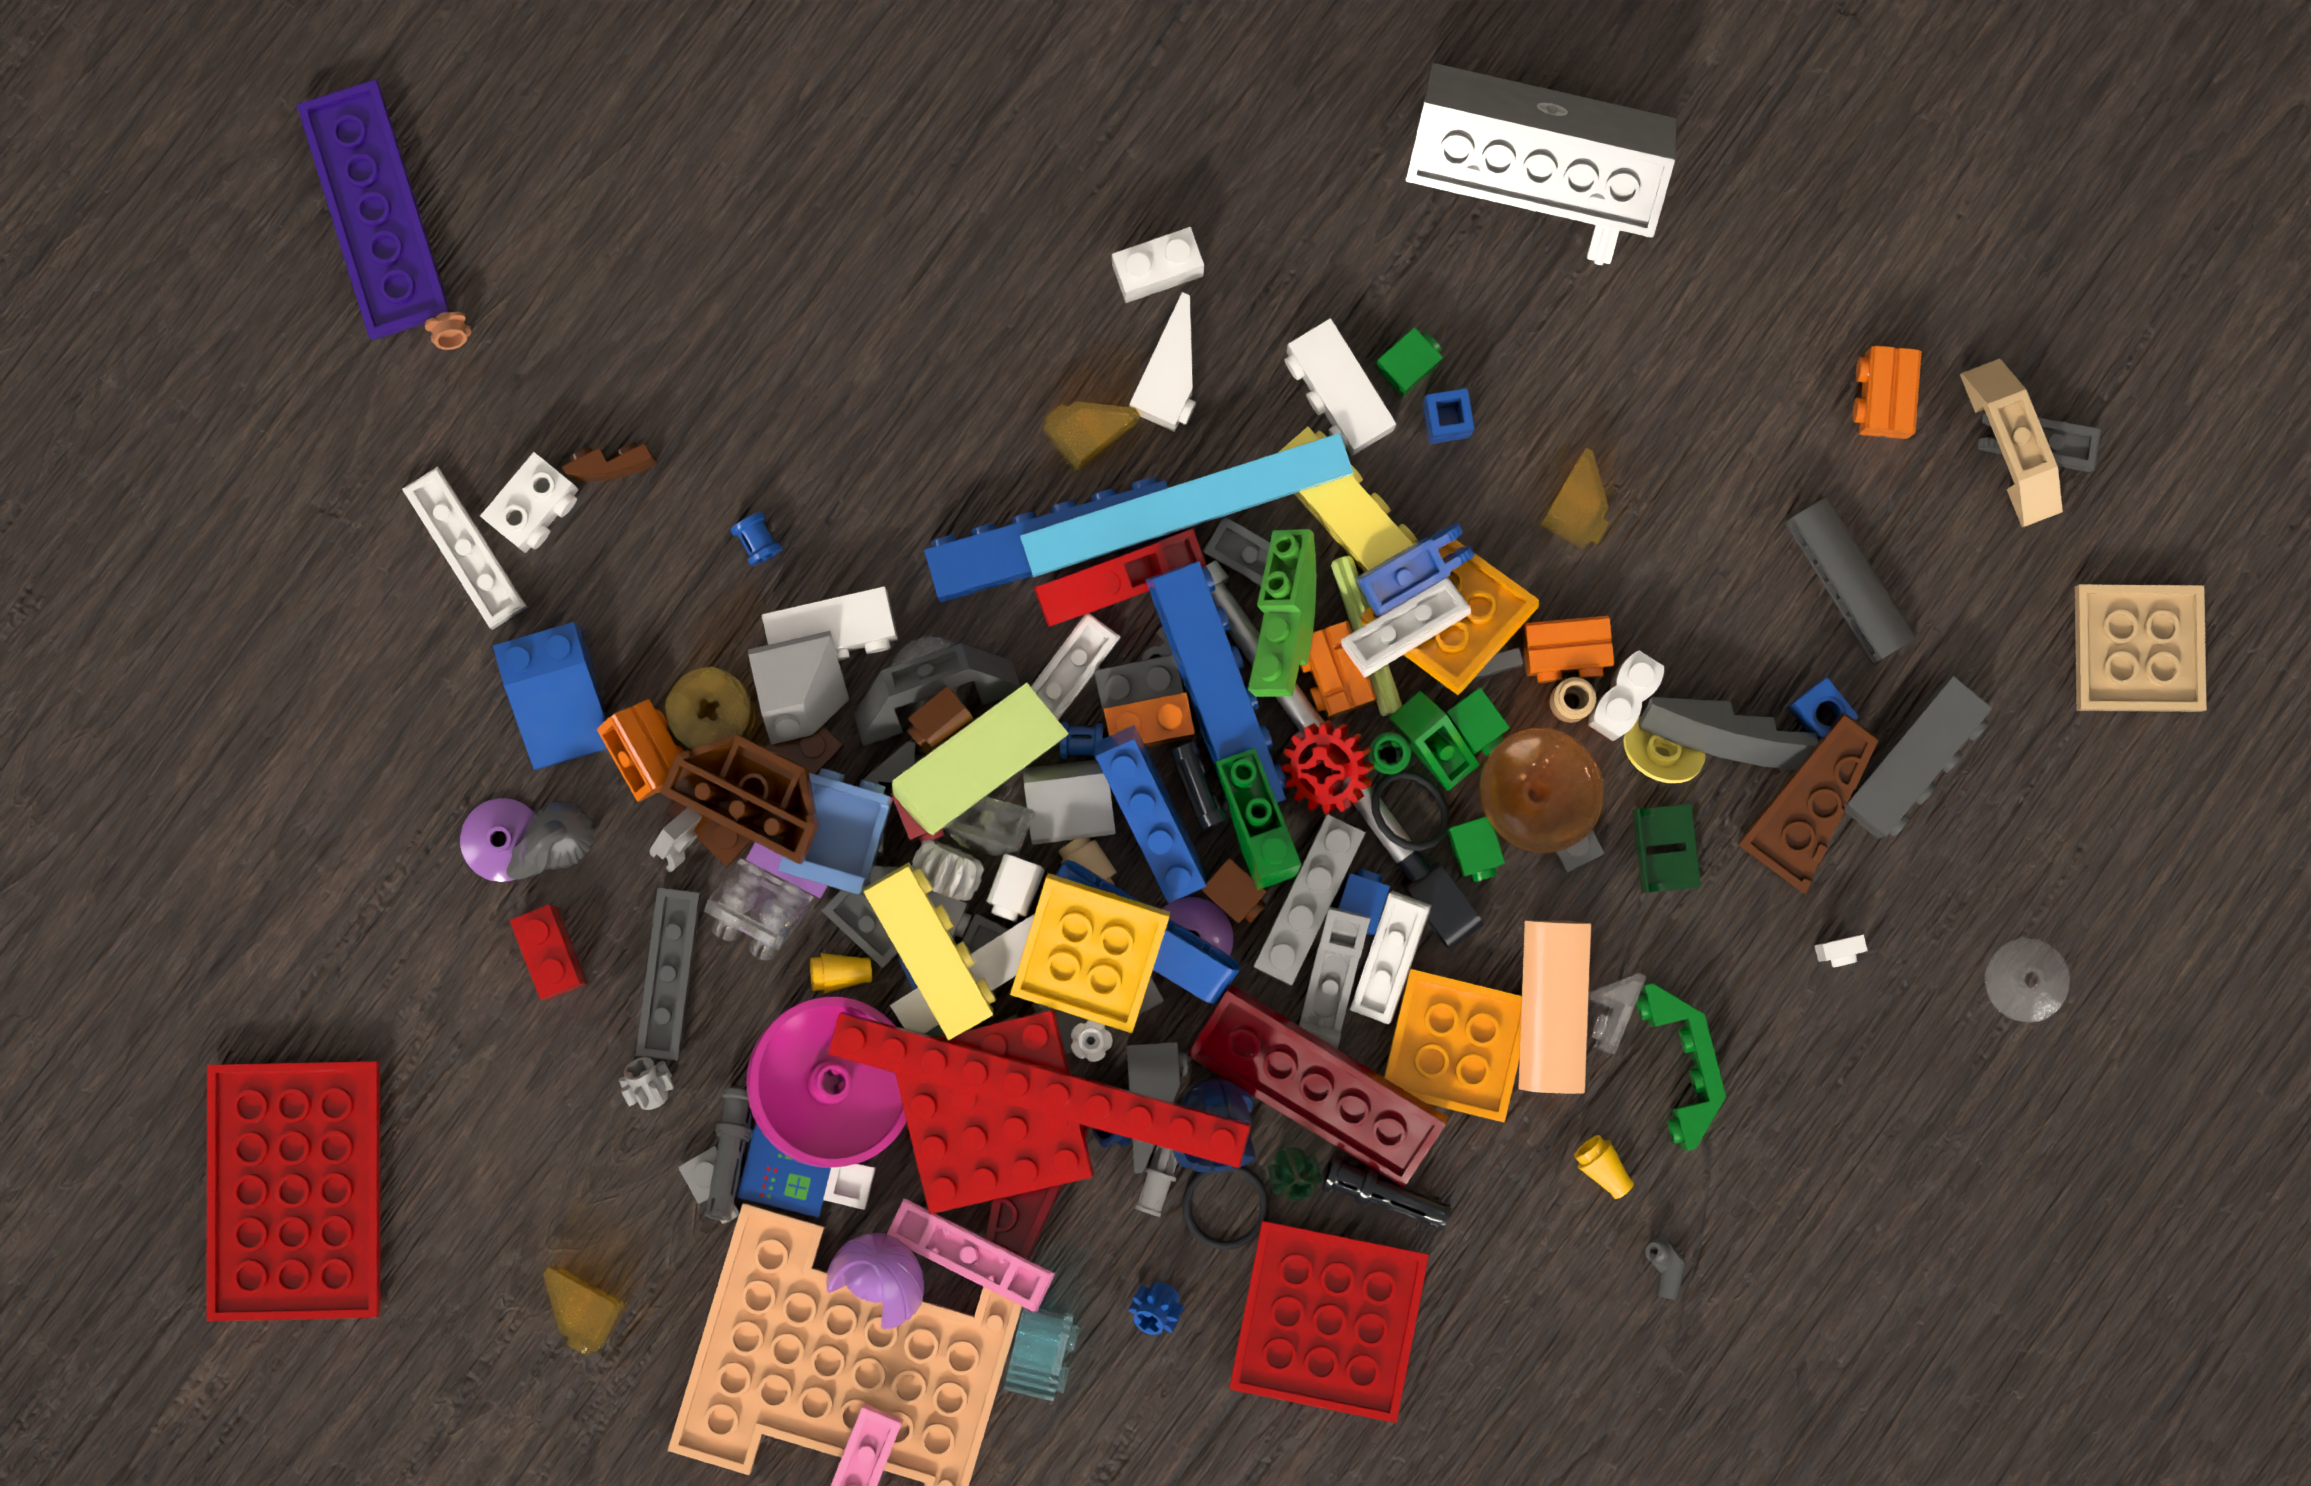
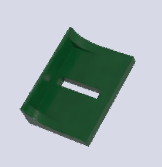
M1684 804L1632 810L1641 893L1701 887L1692 805ZM1684 843L1685 851L1649 855L1646 853V847Z

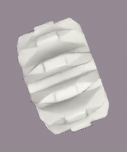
M932 840L923 841L912 860L913 870L922 868L932 885L933 892L940 893L945 897H951L957 901L971 900L982 881L981 876L984 868L981 862L973 858L972 855L966 854L948 844L945 845Z

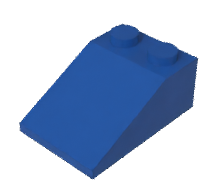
M572 622L493 645L503 685L534 770L607 750L596 729L608 718L582 627Z

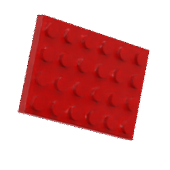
M380 1061L207 1065L206 1321L381 1317Z

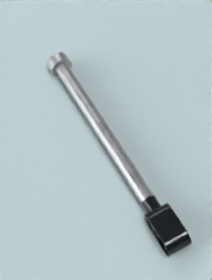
M1215 560L1205 566L1209 569L1215 584V590L1211 592L1216 608L1220 606L1223 608L1230 626V630L1227 632L1253 666L1260 633L1223 584L1229 577L1218 561ZM1295 684L1293 696H1275L1301 732L1305 733L1304 728L1310 724L1315 723L1319 728L1320 724L1324 723L1321 716L1297 684ZM1316 742L1311 744L1312 748L1316 746ZM1351 777L1342 780L1343 786L1341 788L1343 790L1349 785ZM1372 786L1365 790L1360 789L1364 797L1357 803H1353L1409 879L1403 885L1407 895L1410 898L1432 905L1426 921L1442 943L1451 950L1483 927L1482 920L1438 861L1429 865L1419 851L1403 849L1388 840L1379 830L1372 815L1371 796L1374 789ZM1380 798V812L1386 825L1399 837L1411 841Z

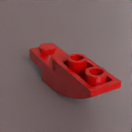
M1191 528L1034 587L1049 627L1149 591L1145 580L1147 578L1190 562L1199 561L1201 568L1207 565L1194 529Z

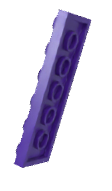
M372 80L297 104L368 337L373 341L423 325L430 318H435L441 313L450 312L380 84L377 80Z

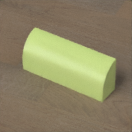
M1025 683L895 778L892 782V794L922 829L934 835L1068 736L1069 733L1030 685Z

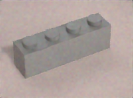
M1328 814L1325 816L1252 968L1289 986L1293 984L1365 832Z

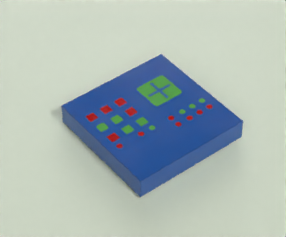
M755 1123L737 1197L820 1217L831 1168L810 1166L788 1157L772 1145L764 1136L757 1123Z

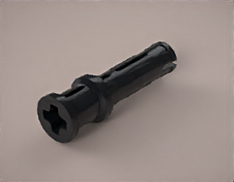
M1336 1154L1329 1164L1322 1184L1323 1191L1329 1192L1332 1189L1355 1198V1203L1359 1205H1366L1368 1202H1372L1401 1215L1434 1226L1441 1231L1444 1229L1451 1212L1452 1205L1442 1203L1416 1193L1413 1190L1380 1179L1374 1169L1368 1167L1366 1170L1342 1162L1341 1156Z

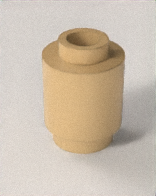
M1572 677L1565 679L1554 688L1550 695L1551 711L1563 722L1574 723L1582 720L1592 712L1596 704V693L1593 686L1582 678ZM1565 695L1576 697L1578 704L1575 709H1571L1566 705L1564 701Z
M1090 838L1075 839L1058 851L1063 858L1060 862L1061 865L1065 860L1074 861L1115 885L1111 877L1117 874V871L1096 840L1091 841Z

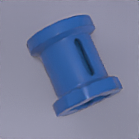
M763 512L743 519L730 529L732 535L738 536L749 555L748 562L752 567L765 562L783 550L779 543H775L764 524L766 517Z
M1061 722L1069 735L1060 741V759H1067L1069 755L1095 757L1096 742L1103 739V723H1096L1095 727L1069 726L1068 722Z

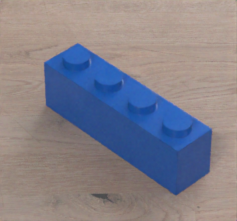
M1133 725L1097 741L1095 757L1167 903L1206 887V869L1136 726Z

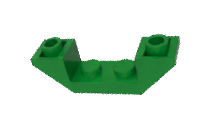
M1653 983L1639 986L1641 995L1636 996L1635 999L1642 1021L1648 1019L1649 1027L1683 1021L1684 1028L1679 1029L1680 1042L1685 1054L1691 1052L1695 1069L1689 1070L1690 1080L1695 1094H1702L1703 1101L1671 1108L1673 1118L1667 1119V1124L1673 1144L1680 1143L1681 1150H1694L1699 1145L1726 1099L1706 1017L1702 1012Z

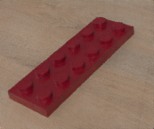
M1231 984L1187 1055L1223 1078L1242 1086L1254 1097L1402 1187L1406 1186L1449 1118Z

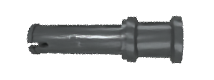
M726 1088L722 1090V1098L725 1099L721 1123L716 1124L715 1127L719 1143L704 1216L716 1220L730 1221L732 1220L733 1203L745 1143L749 1142L753 1137V1130L750 1129L752 1111L747 1091Z

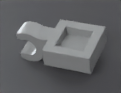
M688 807L662 829L650 848V855L652 857L658 855L662 860L665 857L667 858L668 865L666 870L668 872H672L684 862V850L698 836L694 829L702 816Z
M713 1146L678 1167L698 1204H702L709 1198L714 1163L718 1151L717 1146ZM733 1203L732 1220L740 1214L735 1203ZM720 1220V1221L722 1222V1224H723V1223L726 1224V1223L730 1222V1221H727V1220H724V1221H723V1220Z

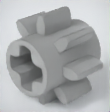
M647 1057L638 1058L630 1062L624 1069V1077L618 1080L622 1087L621 1093L627 1105L632 1106L638 1102L640 1107L645 1110H652L664 1104L669 1097L668 1091L674 1089L670 1079L672 1075L666 1063L661 1061L655 1065L652 1059Z

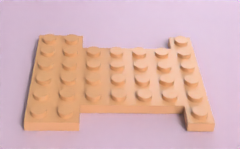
M743 1203L668 1451L750 1475L762 1435L764 1434L842 1458L863 1404H867L904 1419L884 1471L924 1482V1486H969L1022 1306L983 1287L975 1316L922 1300L916 1314L909 1321L905 1320L904 1324L892 1329H882L883 1304L881 1302H869L856 1297L850 1292L846 1284L845 1287L828 1293L826 1289L827 1272L813 1268L825 1226Z

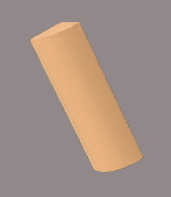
M1525 921L1519 1090L1544 1093H1585L1591 924Z

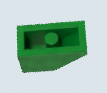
M1419 691L1388 717L1399 734L1408 742L1411 750L1447 791L1451 790L1480 765L1447 714L1423 692Z

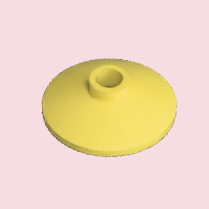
M1641 716L1624 735V748L1629 760L1639 771L1657 781L1665 783L1689 781L1701 771L1706 757L1704 752L1681 746L1640 729L1639 720Z

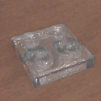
M740 858L710 896L704 912L717 918L712 926V932L719 937L723 927L727 926L722 939L733 941L737 938L740 930L754 937L749 946V951L754 956L758 954L760 947L764 945L760 959L771 960L775 956L776 949L780 950L806 914L814 896L802 891L795 884L787 883L769 874L757 865L748 863Z

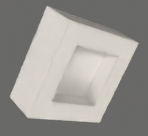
M1864 935L1814 945L1818 961L1831 960L1832 967L1857 962V953L1868 951Z
M859 1163L831 1168L823 1200L865 1210L876 1168Z

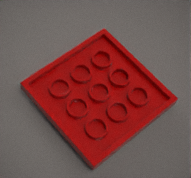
M1055 1009L968 1029L948 1040L946 1035L936 1037L1070 1074ZM895 1073L929 1214L1088 1179L1095 1175L1083 1125Z
M1262 1220L1229 1390L1397 1423L1429 1254Z

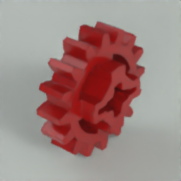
M1331 720L1320 724L1319 728L1315 723L1310 724L1304 728L1305 733L1300 731L1291 738L1295 745L1284 749L1283 753L1291 761L1282 765L1281 770L1290 772L1292 778L1285 785L1286 787H1297L1299 791L1294 797L1296 801L1304 797L1309 799L1308 810L1312 811L1322 804L1324 814L1331 813L1335 810L1336 806L1341 812L1351 807V801L1357 803L1364 797L1360 789L1365 790L1372 784V781L1364 776V774L1374 769V764L1364 761V756L1371 752L1370 747L1360 749L1357 743L1360 741L1361 735L1357 733L1352 737L1347 736L1348 725L1346 724L1340 725L1335 731L1333 730ZM1316 742V746L1313 748V755L1305 757L1310 745ZM1351 777L1347 788L1339 792V788L1343 786L1342 780Z

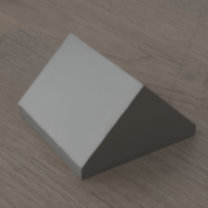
M1096 759L1023 768L1032 845L1116 834L1110 785Z

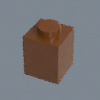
M1230 858L1206 883V887L1200 891L1237 925L1243 918L1251 923L1267 905L1261 900L1267 892L1264 889L1257 890L1253 879Z

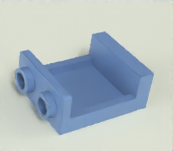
M820 768L819 775L809 773L819 827L803 863L797 864L782 856L778 871L865 896L864 888L869 883L893 798L884 795L886 788L884 786L861 780L859 787L843 783L845 775Z

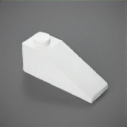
M1183 292L1129 404L1130 412L1175 432L1179 422L1185 425L1188 423L1196 405V402L1190 399L1193 388L1190 295Z

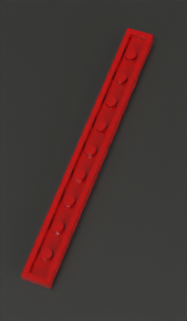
M845 1012L838 1013L829 1055L1236 1168L1241 1166L1251 1128L1249 1123Z

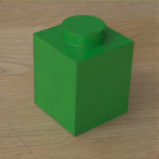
M1414 327L1377 360L1375 369L1404 398L1440 365L1443 357L1439 352L1442 349L1428 332L1425 331L1421 334Z
M1481 688L1446 712L1473 755L1482 750L1485 756H1487L1506 742L1502 734L1509 730L1510 727Z
M1490 815L1447 829V835L1461 878L1471 875L1475 883L1498 875L1495 867L1504 865L1505 861Z

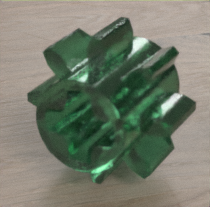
M1292 1147L1280 1151L1275 1157V1164L1267 1166L1274 1194L1283 1192L1288 1200L1298 1201L1309 1197L1315 1190L1314 1184L1322 1182L1316 1155L1310 1154L1306 1156L1305 1152L1300 1148Z

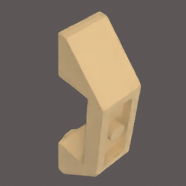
M2001 359L1961 373V379L1975 413L1982 410L1986 412L2014 481V485L2008 488L2007 492L2022 528L2062 513L2058 466L2026 388Z

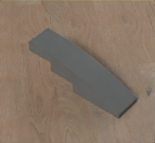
M1651 697L1639 720L1640 729L1673 743L1720 758L1763 767L1796 770L1818 743L1816 733L1777 731L1774 717L1734 715L1731 701Z

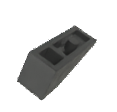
M1177 1042L1127 1045L1129 1091L1173 1102L1180 1086V1076H1188L1186 1050L1178 1051ZM1132 1139L1134 1172L1143 1173L1155 1145Z

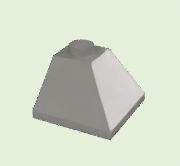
M830 631L748 649L759 705L771 745L813 735L849 701L848 691Z

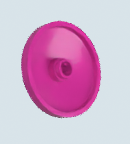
M821 997L805 1001L787 1009L777 1016L762 1032L749 1060L746 1084L750 1109L758 1127L779 1151L798 1162L810 1166L835 1168L866 1161L887 1148L899 1135L907 1122L894 1072L829 1055L838 1013L845 1012L895 1026L891 1020L875 1008L854 999Z

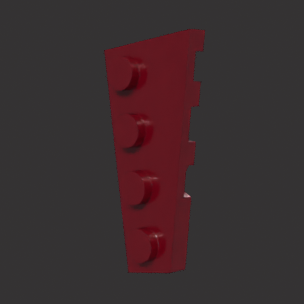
M1083 1125L1086 1137L1090 1127ZM1064 1184L993 1200L985 1238L1029 1260Z

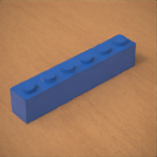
M1155 477L1146 478L1131 484L1133 490L1119 494L1116 493L1115 489L1101 491L1091 496L1092 502L1077 506L1075 500L1066 501L1052 506L1053 513L1036 517L1035 512L1024 513L1011 519L1012 525L996 529V525L992 523L972 529V536L956 540L955 535H949L931 541L932 548L925 549L924 552L940 603L1032 577L1033 575L1020 538L1021 535L1167 489L1166 480L1157 483ZM1180 530L1108 554L1164 539L1179 533Z
M1199 561L1190 562L1145 579L1220 784L1221 780L1215 764L1216 761L1256 748L1276 801L1285 800L1283 788H1286V777L1279 764L1273 765L1268 749L1273 748L1272 739L1264 724L1259 726L1254 713V710L1259 708L1258 701L1248 690L1249 685L1245 686L1239 671L1244 669V663L1236 646L1230 647L1225 631L1230 630L1229 622L1221 606L1216 608L1211 592L1215 590V584L1207 567L1201 568Z

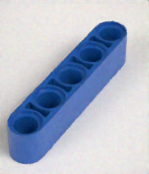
M1065 860L1055 874L1071 881L1141 902L1084 866L1071 860ZM1169 919L1153 970L1200 999L1211 1004H1217L1240 971V965L1225 952Z

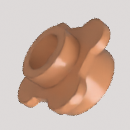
M462 312L441 313L425 322V329L432 333L431 342L443 350L461 347L466 343L467 337L471 334V327L465 325L464 321L466 318Z

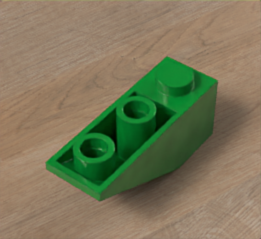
M1256 748L1216 761L1215 764L1241 850L1257 890L1297 877L1301 862Z

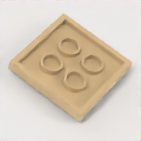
M2079 584L2075 586L2077 711H2206L2204 585Z

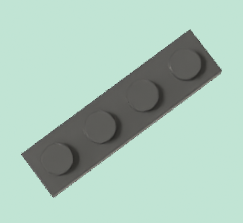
M657 888L635 1056L680 1060L701 893Z

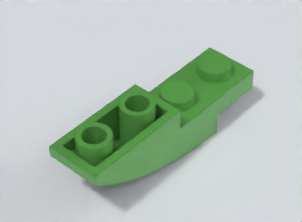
M1310 529L1274 530L1272 532L1257 603L1264 616L1248 688L1255 697L1293 696L1299 665H1308L1316 604V554L1314 533Z

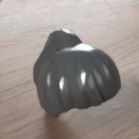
M555 801L548 804V806L542 807L531 818L521 843L513 847L511 862L506 870L507 876L518 880L536 876L547 869H566L579 863L586 852L589 851V846L594 842L595 829L592 827L593 821L575 803L568 804Z

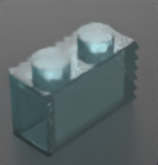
M1041 1306L1037 1312H1033L1023 1307L1004 1384L1005 1390L1050 1401L1054 1400L1055 1392L1064 1393L1070 1368L1063 1367L1062 1363L1065 1351L1075 1350L1080 1326L1072 1325L1074 1314Z

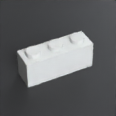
M1331 318L1288 344L1286 352L1289 357L1284 360L1289 371L1296 380L1303 378L1311 391L1306 396L1312 408L1318 415L1325 413L1333 426L1328 429L1330 436L1340 433L1344 446L1351 457L1394 431L1396 422Z
M885 586L762 614L768 645L830 631L839 661L850 658L849 651L865 648L867 654L881 652L891 648L890 642L898 640L890 600Z

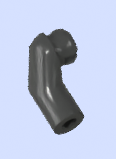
M1663 1238L1654 1239L1646 1245L1645 1255L1661 1273L1657 1296L1678 1300L1685 1262L1671 1242Z

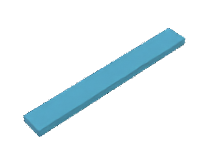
M1338 433L1021 535L1020 538L1032 575L1036 577L1353 475V470L1341 434Z

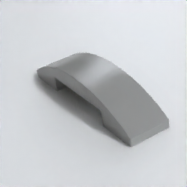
M1329 907L1316 952L1299 1026L1338 1049L1341 1029L1359 958H1361L1370 916Z

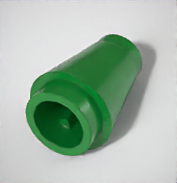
M1392 732L1380 734L1370 744V762L1381 773H1399L1410 761V746L1399 734ZM1383 749H1389L1394 753L1395 759L1392 763L1387 764L1386 760L1380 759V752Z

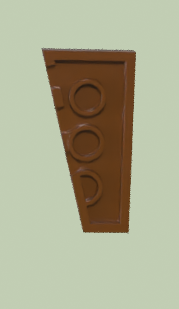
M1843 712L1738 840V845L1806 895L1814 872L1825 855L1836 826L1839 825L1853 790L1856 789L1878 743V737Z
M823 726L811 736L772 745L769 743L765 746V748L807 768L809 773L815 775L820 772V768H824L844 747ZM676 802L666 809L676 818L687 807ZM700 814L702 818L694 829V832L698 835L696 838L725 866L729 867L753 841Z

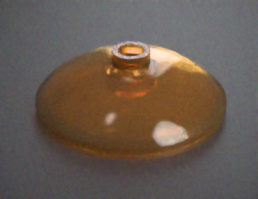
M1530 728L1510 735L1490 753L1481 773L1480 797L1488 820L1504 839L1530 852L1553 853L1572 847L1592 831L1603 808L1604 784L1596 761L1580 742L1568 734L1554 729ZM1529 790H1534L1539 794L1540 799L1538 803L1532 802L1529 799Z

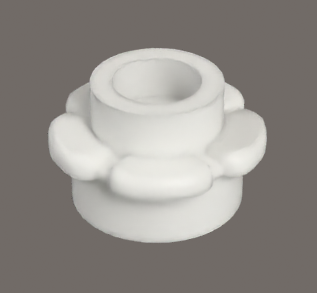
M1088 1020L1085 1024H1077L1071 1032V1039H1073L1071 1049L1080 1059L1087 1058L1090 1062L1099 1061L1105 1057L1106 1050L1112 1046V1035L1108 1030H1105L1104 1024ZM1090 1036L1095 1038L1093 1045L1087 1043V1038Z

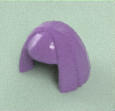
M885 1233L863 1234L848 1241L835 1254L827 1271L826 1289L828 1293L841 1289L846 1284L850 1292L856 1297L865 1301L881 1302L883 1304L882 1329H892L904 1324L905 1320L909 1321L916 1314L923 1299L924 1278L917 1258L898 1238L886 1235Z

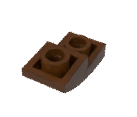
M630 443L615 451V458L610 461L600 448L592 450L591 447L584 448L569 457L570 463L562 466V468L572 481L595 482L630 476L657 465V462L645 443L639 446L636 443Z

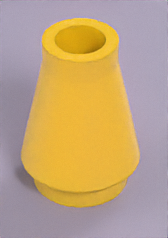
M820 953V957H811L810 976L812 991H823V994H827L861 983L872 982L870 957L859 958Z
M1596 1135L1582 1144L1575 1152L1574 1157L1579 1162L1577 1167L1606 1189L1614 1199L1623 1197L1633 1188L1634 1182L1628 1176L1610 1140L1605 1141L1600 1135Z

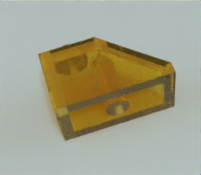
M1075 401L1069 407L1063 403L1051 411L1045 418L1048 423L1043 427L1044 435L1073 471L1076 472L1140 422V414L1133 407Z
M1585 448L1540 524L1582 550L1590 541L1597 544L1610 523L1603 519L1609 507L1592 450Z
M555 1264L548 1266L543 1276L559 1333L568 1337L569 1339L566 1344L578 1352L589 1355L591 1350L595 1353L602 1351L628 1304Z

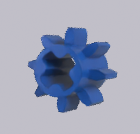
M1156 1282L1150 1288L1143 1284L1139 1286L1128 1311L1135 1314L1134 1323L1141 1331L1150 1335H1158L1163 1329L1170 1333L1174 1331L1185 1306L1178 1303L1179 1295L1172 1286L1163 1282Z

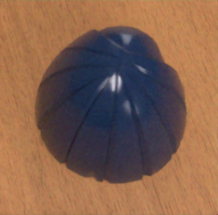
M1210 1079L1197 1083L1185 1094L1180 1105L1251 1123L1250 1112L1252 1111L1251 1108H1253V1101L1249 1092L1242 1086L1232 1083V1081L1227 1079ZM1250 1133L1240 1167L1255 1159ZM1173 1150L1176 1161L1187 1169L1192 1166L1193 1171L1209 1173L1212 1169L1216 1173L1225 1172L1227 1169L1234 1170L1235 1168Z

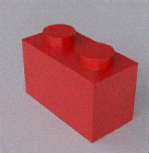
M546 905L509 920L540 999L550 1000L588 984L557 906Z

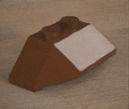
M739 734L713 741L691 751L687 750L676 754L660 791L661 794L797 864L803 863L819 827L809 770Z

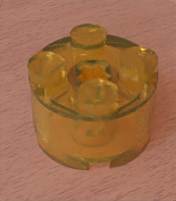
M715 667L700 668L685 674L675 683L665 702L667 721L671 731L679 741L692 750L734 734H739L748 739L753 729L755 703L751 693L735 676ZM708 703L714 706L720 704V707L716 709L719 717L714 721L708 717L702 718L706 713L704 707Z

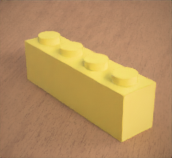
M1307 427L1279 452L1326 438V435L1320 430L1314 434ZM1351 465L1353 475L1294 493V495L1349 556L1353 557L1354 562L1365 573L1417 543L1418 540L1403 523L1397 527L1387 514L1391 511L1388 505L1377 493L1374 492L1370 496L1359 484L1363 481L1361 475Z
M908 862L864 888V894L946 1037L950 1040L993 1015L991 1003L996 1001V998L986 980L983 978L977 982L969 968L975 964V961L965 943L962 941L956 945L948 930L953 928L954 924L943 905L941 904L935 908L927 893L932 891L933 888L921 867L914 871Z

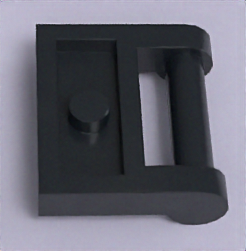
M1195 741L1173 749L1171 751V758L1202 833L1218 827L1219 823L1227 819L1223 809L1220 808L1215 793L1210 791L1205 779L1207 774L1199 757V750Z

